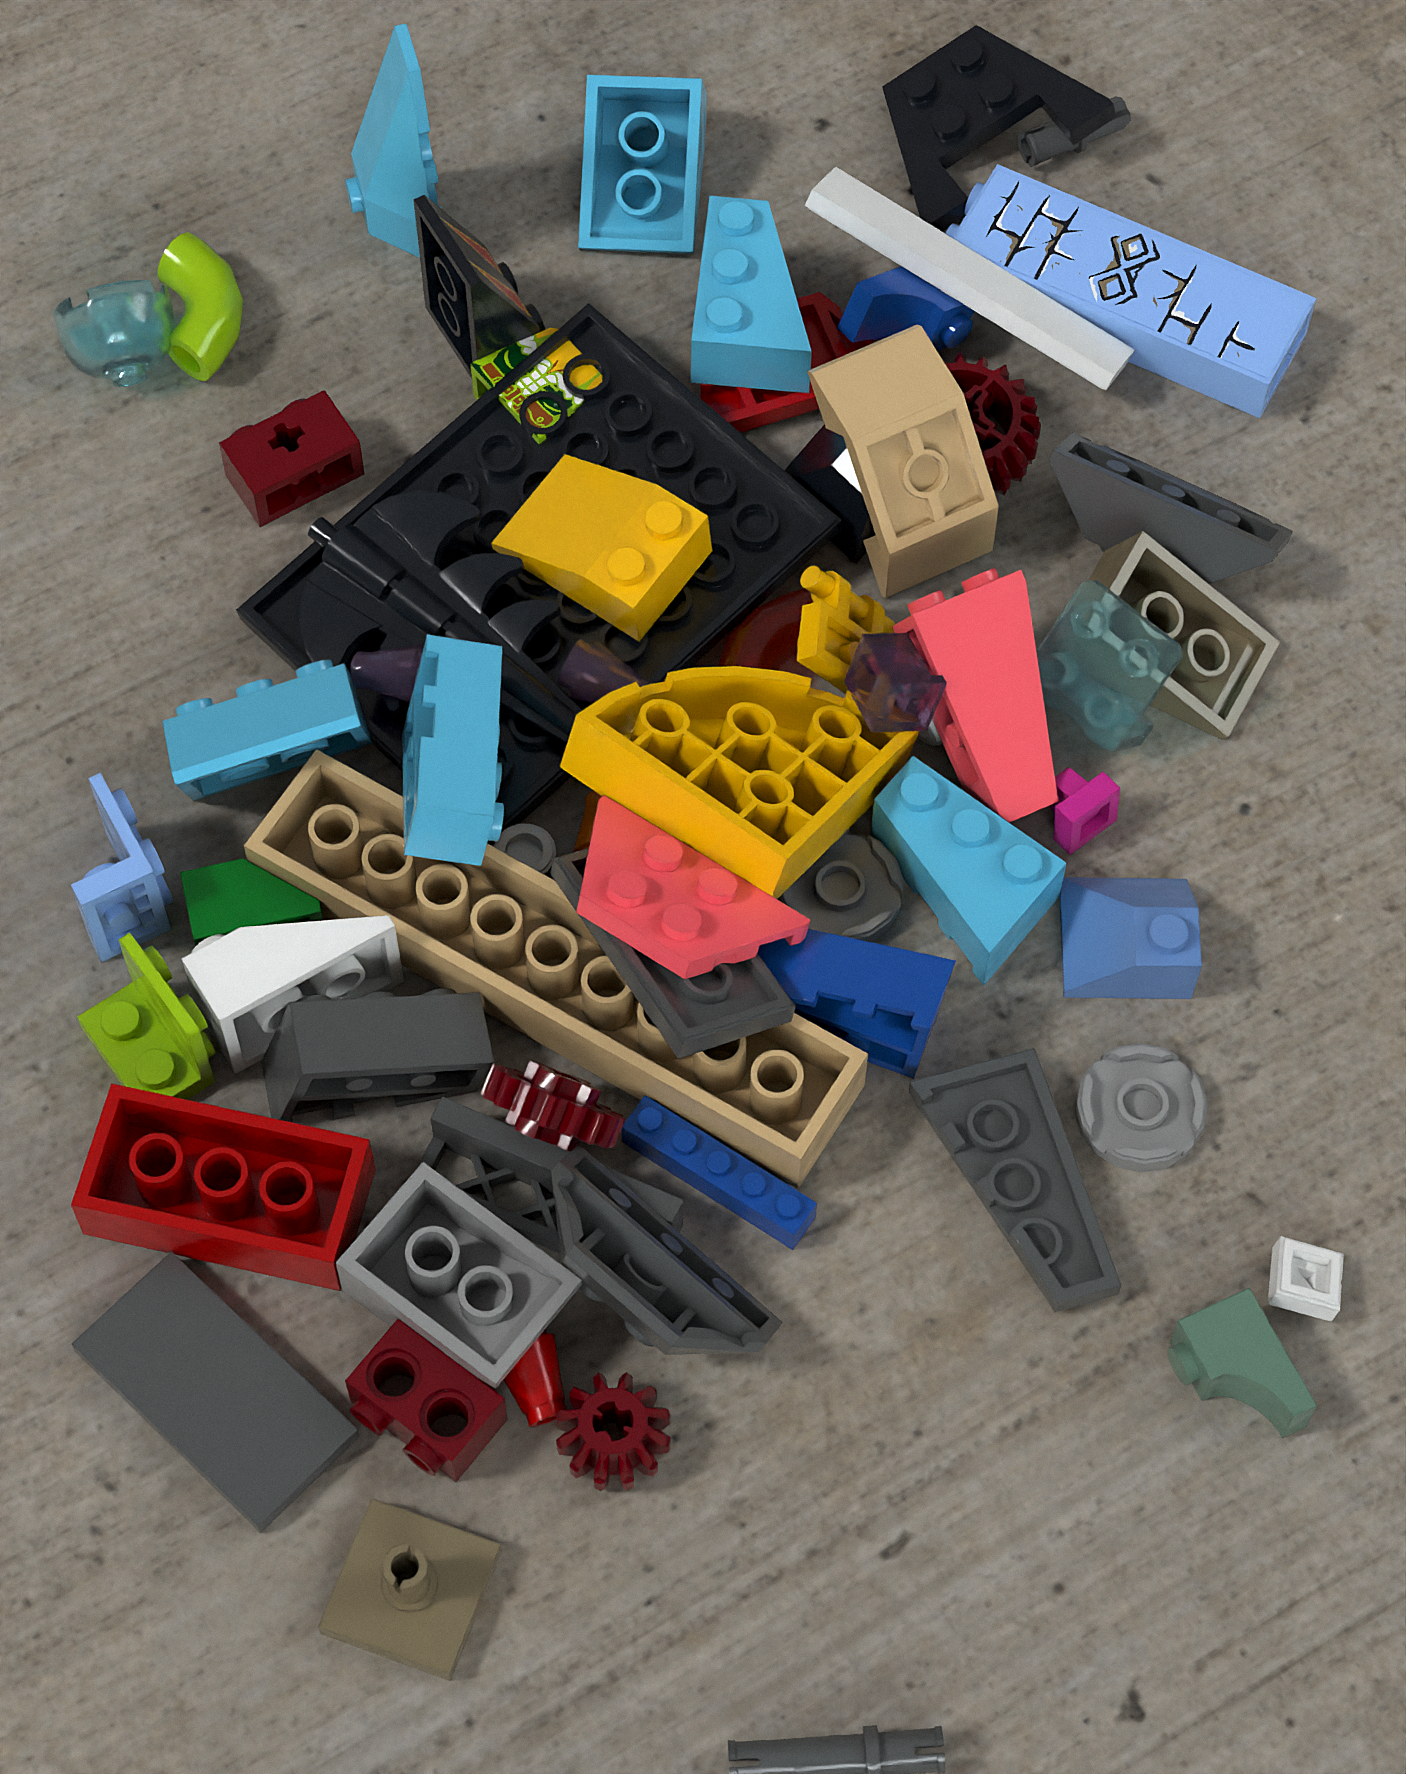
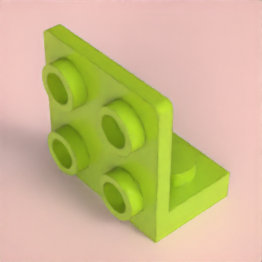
M129 932L118 939L132 983L78 1015L77 1019L84 1033L122 1086L188 1100L215 1083L209 1058L214 1056L216 1052L203 1031L208 1027L207 1022L188 994L178 999L168 982L173 979L172 974L155 947L151 945L142 950Z

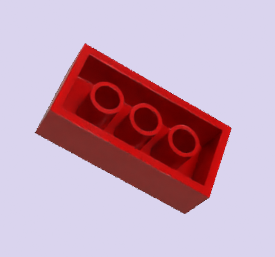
M111 1083L71 1207L84 1235L165 1253L173 1252L175 1255L341 1291L336 1262L356 1239L376 1168L370 1139Z

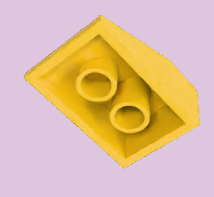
M564 454L491 543L495 551L500 554L519 557L524 563L525 570L639 642L712 552L708 515L657 484Z

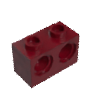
M399 1319L392 1324L345 1380L349 1398L353 1404L350 1412L363 1426L379 1436L385 1430H388L406 1444L403 1452L418 1468L431 1476H435L440 1470L455 1482L459 1480L508 1420L504 1397ZM393 1375H404L414 1381L412 1387L400 1396L391 1397L379 1391L382 1382ZM445 1415H458L467 1421L465 1428L459 1434L452 1437H442L431 1430L435 1421Z

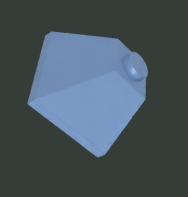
M1063 878L1059 896L1063 998L1192 999L1202 962L1199 910L1187 879Z

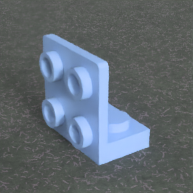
M98 773L88 779L106 835L120 862L116 864L106 863L93 868L82 880L71 884L91 944L102 963L122 953L118 939L129 932L140 945L171 930L164 906L174 901L162 876L165 870L150 839L142 840L135 826L138 823L136 815L122 788L111 792L102 774Z

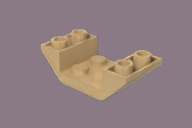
M912 326L807 371L826 429L844 437L876 534L863 540L881 596L887 598L993 551L999 506L962 390L922 326Z

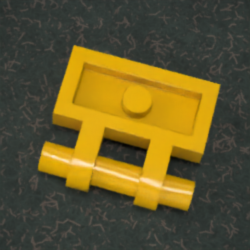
M817 566L808 567L801 575L800 583L802 587L811 592L813 602L802 606L800 632L797 640V662L845 694L849 690L879 702L888 708L892 707L897 658L896 651L883 643V640L888 639L894 632L892 628L895 625L894 621L885 615L884 607L868 595L858 596L852 592L849 581L834 571L824 572Z

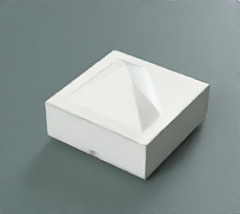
M1280 1236L1272 1247L1268 1304L1332 1321L1340 1311L1344 1254Z

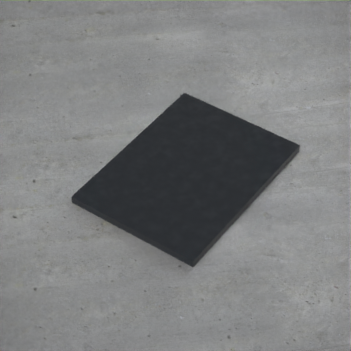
M589 303L498 381L494 388H490L334 524L338 529L348 524L354 525L375 504L390 496L415 490L443 492L467 500L479 508L482 514L481 520L463 529L443 549L437 562V566L443 571L454 562L474 554L498 553L492 548L491 543L564 454L657 484L708 515L712 552L640 642L525 569L522 573L510 578L501 585L489 599L485 613L490 618L502 609L521 601L541 599L558 602L561 614L548 622L534 635L524 652L583 710L607 693L633 682H637L639 687L663 682L668 672L694 666L842 531V520ZM570 340L582 354L575 356L565 365L563 381L565 388L571 395L585 401L568 417L566 404L559 395L547 391L534 393L528 396L521 404L519 410L520 424L499 401V395ZM581 365H593L603 376V381L597 387L590 390L576 388L569 379L572 371ZM537 400H551L560 407L561 415L554 425L547 428H538L527 421L526 410L531 403ZM533 433L546 434V440L538 444L532 437ZM315 541L236 609L240 620L294 671L302 666L313 663L306 652L300 632L299 610L300 598L306 581L309 580L313 571L323 561L322 554L324 548ZM379 632L363 641L351 654L345 666L351 674L372 744L403 772L402 733L414 686L405 699L401 713L398 715L392 714L379 688L377 663L380 648L386 638V635ZM500 705V737L497 762L502 764V775L498 797L495 802L503 803L504 805L502 833L505 829L520 824L572 775L560 768L567 744ZM495 841L487 842V844L494 846Z

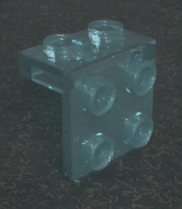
M1097 580L1084 581L1079 585L1036 650L1044 703L1059 712L1065 713L1084 728L1083 731L1090 740L1112 752L1142 745L1154 727L1142 715L1176 668L1183 655L1179 643Z

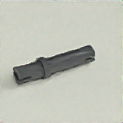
M877 1725L863 1726V1734L738 1742L728 1740L729 1761L759 1760L757 1766L729 1767L730 1774H918L932 1772L945 1774V1753L919 1755L914 1753L915 1748L944 1746L942 1726L878 1733Z

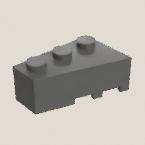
M440 988L417 996L395 997L390 992L380 991L366 994L359 999L331 1000L326 995H310L296 1002H289L261 1063L271 1118L293 1123L292 1116L329 1108H333L335 1119L355 1116L354 1103L394 1096L396 1107L441 1099L442 1096L446 1098L477 1092L490 1071L492 1064H494V1058L480 992L457 993L453 989Z

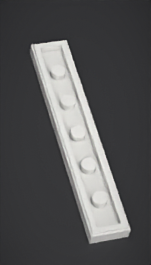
M837 167L812 189L805 206L809 210L1101 389L1107 390L1126 366L1135 350Z

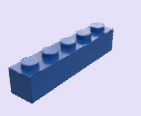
M644 1095L624 1122L621 1129L622 1143L788 1248L794 1250L815 1220L817 1209L815 1201Z

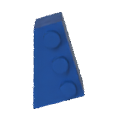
M808 929L806 937L801 943L792 946L788 944L785 938L759 946L758 955L795 1004V1014L868 1053L867 1062L914 1079L939 1014L956 960Z

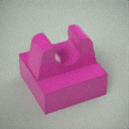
M1069 767L1055 776L1058 802L1049 805L1050 809L1055 813L1053 840L1069 855L1117 821L1120 787L1104 772H1101L1089 782Z

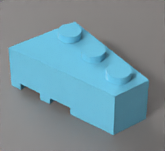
M709 196L691 338V383L809 393L810 379L807 371L811 369L812 351L769 201Z
M428 634L426 636L402 733L404 855L481 866L487 842H497L499 840L504 816L503 803L495 802L498 797L502 775V764L497 762L500 737L499 710L502 646Z

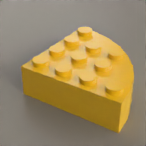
M741 666L687 668L668 672L663 682L639 687L637 682H633L607 693L579 712L575 717L560 768L599 795L607 796L778 899L874 804V799L906 764L921 726L872 699L849 690L846 691L844 698L830 692L810 687L811 678L785 671Z

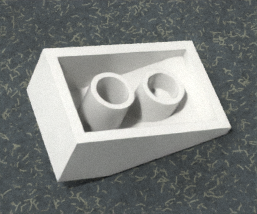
M388 915L240 927L225 936L218 934L204 939L192 950L191 954L182 958L194 1002L207 1022V1030L234 1074L263 1059L289 1002H296L310 995H326L331 1000L359 999L369 993L386 992L404 982L395 925Z

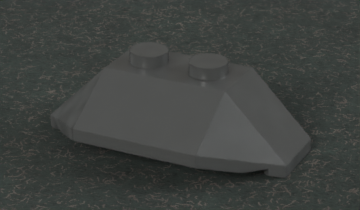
M1073 432L1053 451L1050 459L1053 470L1085 539L1100 545L1101 550L1105 552V550L1144 531L1208 584L1273 562L1289 542L1293 532L1277 523L1273 524L1269 519L1131 456L1107 446L1097 445L1091 442V440Z
M580 1145L561 1159L552 1169L551 1176L562 1265L582 1280V1285L579 1289L585 1295L595 1301L605 1302L624 1319V1324L629 1333L639 1342L650 1347L655 1346L664 1355L755 1353L763 1348L783 1322Z

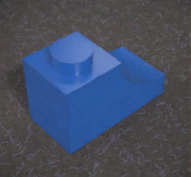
M900 266L857 282L837 329L854 343L871 339L882 340L912 326L920 325L936 350L939 351L946 347L954 348L964 341L973 326L971 317L974 310Z

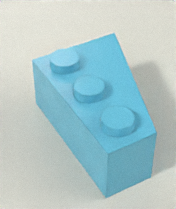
M914 756L910 758L874 799L871 836L881 841L896 857L905 882L914 894L919 892L938 918L940 929L949 940L954 939L973 965L972 972L984 986L1060 896L1067 863Z

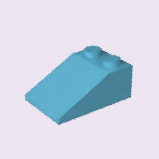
M587 75L579 250L694 254L705 151L707 91L701 78Z

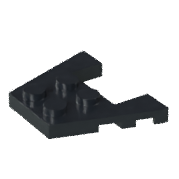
M977 25L882 86L919 216L922 220L940 231H944L952 223H956L966 216L965 206L968 200L966 194L946 169L1037 109L1043 108L1073 145L1116 118L1114 104L1109 98Z

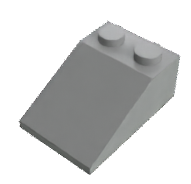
M424 1162L421 1163L336 1262L341 1289L390 1327L397 1319L401 1320L474 1376L494 1388L498 1387L582 1285V1280Z

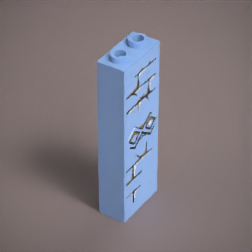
M999 164L996 165L985 184L977 182L973 187L965 206L966 216L960 226L952 223L945 233L1135 349L1128 361L1129 363L1257 418H1261L1308 332L1316 298Z

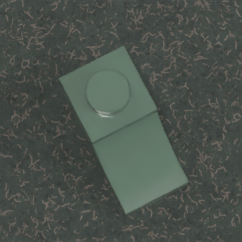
M1250 1288L1177 1321L1169 1343L1171 1347L1168 1348V1357L1179 1380L1186 1386L1192 1383L1201 1401L1213 1396H1222L1248 1404L1263 1414L1278 1430L1282 1438L1307 1427L1317 1405Z

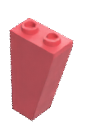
M992 568L961 582L965 593L946 600L942 590H939L909 603L907 607L911 615L892 626L963 791L1010 823L1058 802L1026 580L1022 570L1000 578L996 568Z

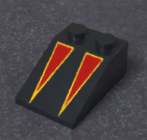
M422 195L413 200L425 308L472 378L471 363L545 330V326L533 304L525 306L517 295L516 281L506 263L501 262L497 264L481 241L427 196Z

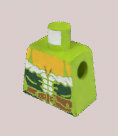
M548 328L471 363L474 397L478 400L490 388H494L498 381L558 329ZM568 340L499 395V401L521 424L519 410L523 401L528 396L537 392H552L564 400L569 417L585 400L577 398L567 391L563 381V370L572 358L582 353ZM581 365L572 371L569 380L578 389L590 390L597 387L603 381V376L593 365ZM547 399L531 403L526 410L527 421L538 428H547L554 425L561 415L560 407L555 402ZM533 433L532 437L538 444L546 440V434Z

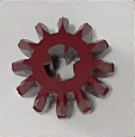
M598 1372L593 1377L594 1394L591 1395L582 1388L573 1387L569 1392V1399L574 1409H563L557 1412V1427L565 1432L556 1439L557 1451L559 1455L573 1456L569 1468L570 1473L575 1478L584 1476L592 1469H595V1489L599 1491L604 1490L608 1485L610 1475H619L621 1486L624 1490L629 1491L634 1487V1468L644 1475L653 1477L658 1472V1462L653 1454H664L670 1451L671 1438L662 1431L670 1425V1412L667 1408L653 1407L657 1400V1390L652 1385L643 1387L633 1394V1377L626 1372L619 1378L617 1388H608L607 1379ZM608 1423H616L618 1430L624 1432V1438L611 1441L608 1432L603 1431V1426Z

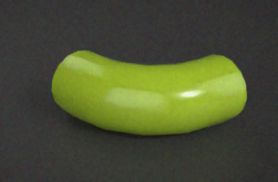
M186 232L177 236L168 245L157 269L159 281L182 298L185 306L184 316L176 328L164 339V346L172 360L185 373L199 381H207L222 366L239 339L244 300L230 265L205 241L192 233Z

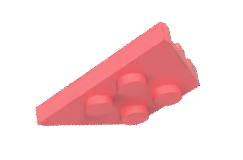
M603 795L598 800L576 913L683 979L710 972L715 966L722 963L735 964L757 956L760 945L785 938L788 944L792 946L801 943L805 939L811 921L809 918L607 796Z

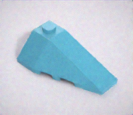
M407 24L394 26L351 152L354 177L345 179V187L352 213L363 212L370 235L420 258L413 199L425 195L438 206L434 184L438 183V176L427 134L430 132L421 70Z

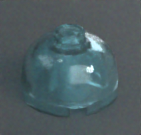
M149 280L120 281L100 285L86 290L89 302L73 308L69 297L53 310V319L58 339L66 358L77 370L95 379H112L113 386L128 387L145 381L148 378L147 371L158 366L170 352V335L175 329L174 313L168 288L163 284L158 292L154 291L152 281Z

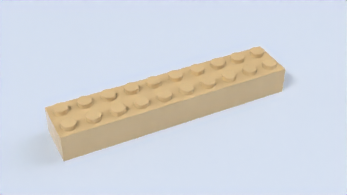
M317 749L244 845L247 861L319 900L323 920L388 915L395 925L402 966L441 988L453 989L457 993L480 992L485 1013L639 1100L644 1095L768 1173L797 1189L801 1186L865 1086L868 1053L795 1013L791 1022L678 1059L553 879L489 844L486 846L481 866L404 855L403 797Z

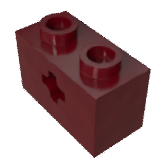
M325 390L307 399L295 400L288 404L281 412L255 425L243 426L237 429L229 438L219 442L225 475L259 527L365 475L360 440Z

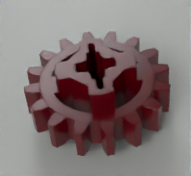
M532 1060L529 1061L525 1073L517 1069L512 1070L503 1065L497 1066L492 1064L480 1093L483 1095V1098L494 1102V1105L509 1110L505 1122L513 1125L516 1131L570 1152L580 1145L581 1140L591 1145L595 1143L604 1148H614L626 1120L622 1114L612 1111L608 1106L597 1103L601 1090L591 1086L590 1082Z

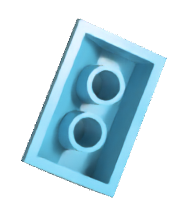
M331 660L313 662L298 668L295 671L296 679L273 686L271 679L257 680L238 687L235 690L236 698L213 705L211 698H202L178 706L175 709L177 717L162 721L171 773L175 785L195 801L302 767L316 749L333 757L371 745L372 741L352 677L345 664L333 667Z

